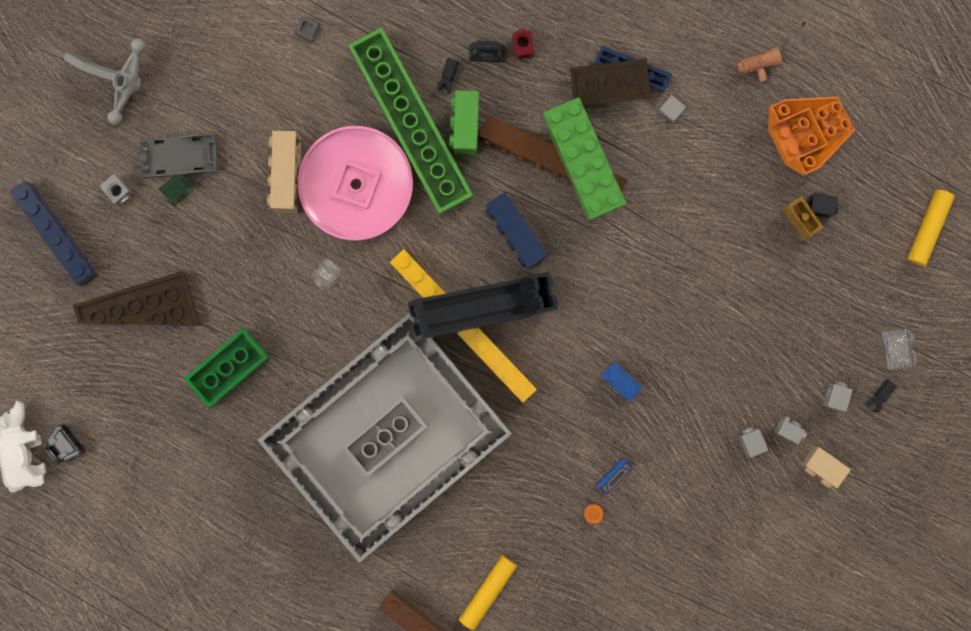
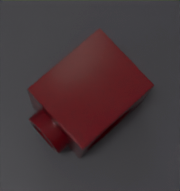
M520 29L515 31L516 33H512L515 60L534 58L532 32ZM521 40H525L528 43V45L526 47H520L518 45V42Z

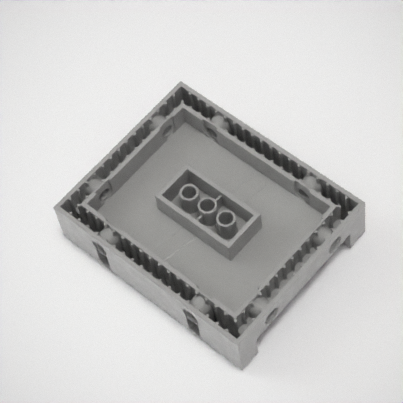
M410 313L258 439L262 447L359 563L512 434L432 338L416 341L413 330L414 322L413 318L410 317Z

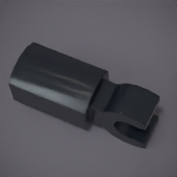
M447 58L441 76L443 80L437 85L438 91L441 90L443 85H447V93L451 92V81H454L459 65L458 61Z
M886 379L874 394L875 397L866 402V406L870 407L875 402L876 408L874 412H880L882 403L887 401L897 386Z

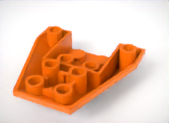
M839 97L785 99L769 107L768 131L785 165L803 176L819 169L855 131Z

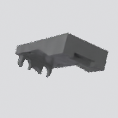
M204 133L180 137L140 139L139 161L142 167V177L156 178L220 173L217 135L215 133ZM164 141V144H156V142ZM157 171H166V174H158Z

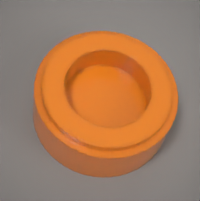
M590 504L584 509V518L591 524H597L603 518V510L597 504Z

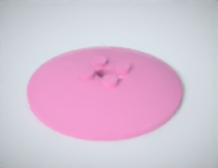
M346 126L323 135L309 148L299 169L298 193L306 214L321 230L344 240H367L387 232L402 218L412 197L413 176L405 153L389 136L369 127ZM360 180L362 183L361 188L358 190L352 189V181Z

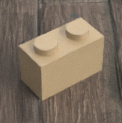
M818 446L812 448L801 464L805 467L804 471L812 477L816 475L821 478L820 483L829 489L831 486L838 489L851 470Z

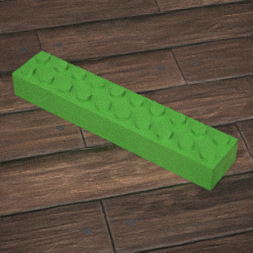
M381 27L348 45L439 216L472 200V192L383 28Z

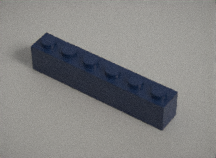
M24 180L9 191L75 284L84 286L98 276L96 270L32 183Z

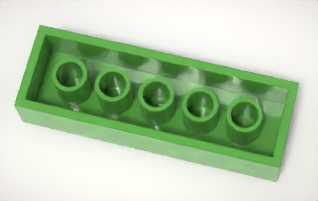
M578 97L543 112L542 118L588 222L623 208L626 202L580 98Z

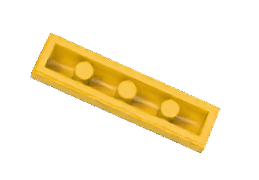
M935 190L907 257L908 261L922 267L927 266L954 201V194L945 190Z
M504 555L500 556L459 617V621L473 631L476 629L518 565Z

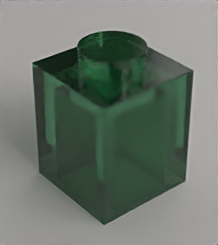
M177 174L159 188L168 201L175 206L192 192V189L189 187L191 183L185 176L180 177Z

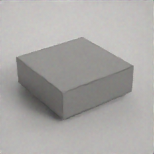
M671 95L659 111L674 122L686 106Z

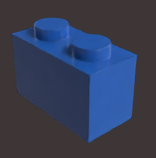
M615 361L611 362L599 375L627 402H630L643 389Z

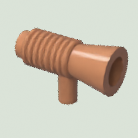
M774 47L763 54L743 59L737 63L739 74H749L757 71L760 82L765 81L767 76L764 67L782 65L781 53L778 47Z

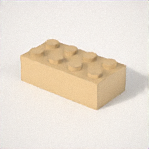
M272 131V136L269 137V147L272 148V156L269 155L268 165L271 167V175H268V186H271V194L267 195V204L276 213L299 214L298 174L301 166V137L296 131Z

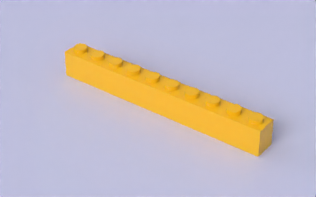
M404 249L390 262L423 298L445 294ZM479 328L457 333L522 403L537 390Z

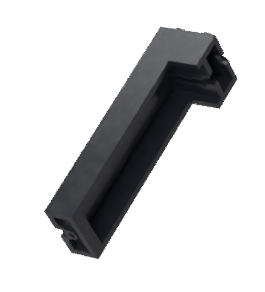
M544 272L521 279L407 302L410 317L413 318L415 339L416 341L558 310L557 297L555 294L552 295L551 291L553 279L549 272Z

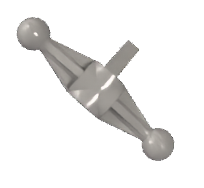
M140 38L132 40L130 45L132 53L120 71L95 64L72 52H65L63 58L82 71L113 81L115 89L114 109L107 115V120L112 125H119L122 122V109L129 97L137 92L140 87V78L138 76L139 55L146 49L145 42Z

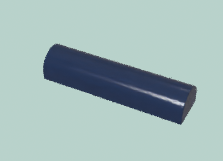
M601 45L594 63L605 64L637 59ZM647 64L649 86L665 92L672 74Z

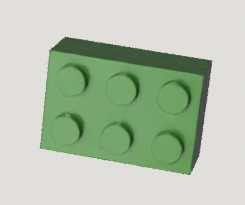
M455 90V96H451V108L455 114L451 115L450 122L451 131H454V135L450 134V150H454V155L477 156L479 91Z

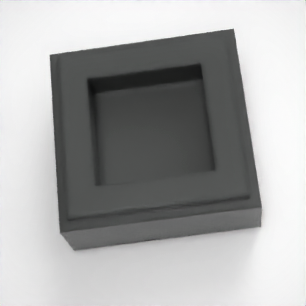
M301 16L295 35L313 42L320 23Z

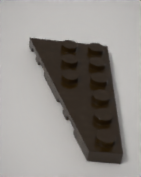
M184 271L73 305L79 324L201 326Z

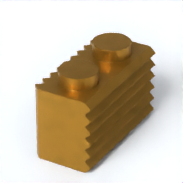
M799 197L782 208V210L801 238L806 240L823 229V225H821L819 219H816L817 216H814L808 203H805L806 200H803V197Z

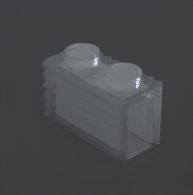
M910 328L882 332L887 369L895 370L916 367L917 354L913 351L912 347L915 339L914 334L910 332Z

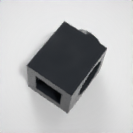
M815 192L810 195L808 206H810L814 215L830 218L838 212V197Z

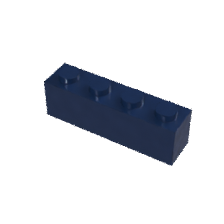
M506 192L486 204V214L490 220L495 219L498 224L496 229L501 236L505 234L508 239L506 244L512 252L516 251L519 256L517 260L522 268L526 266L527 269H530L547 258V253Z

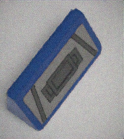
M621 458L596 485L607 494L632 469V466L624 458Z

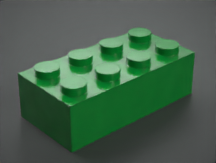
M242 328L189 373L184 380L208 408H214L270 360L271 356L248 329Z

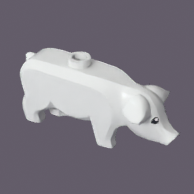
M17 400L14 407L0 417V466L3 482L10 492H17L25 486H41L44 483V474L46 473L45 463L31 465L32 453L30 448L41 445V436L37 435L36 430L29 432L23 428L25 405Z

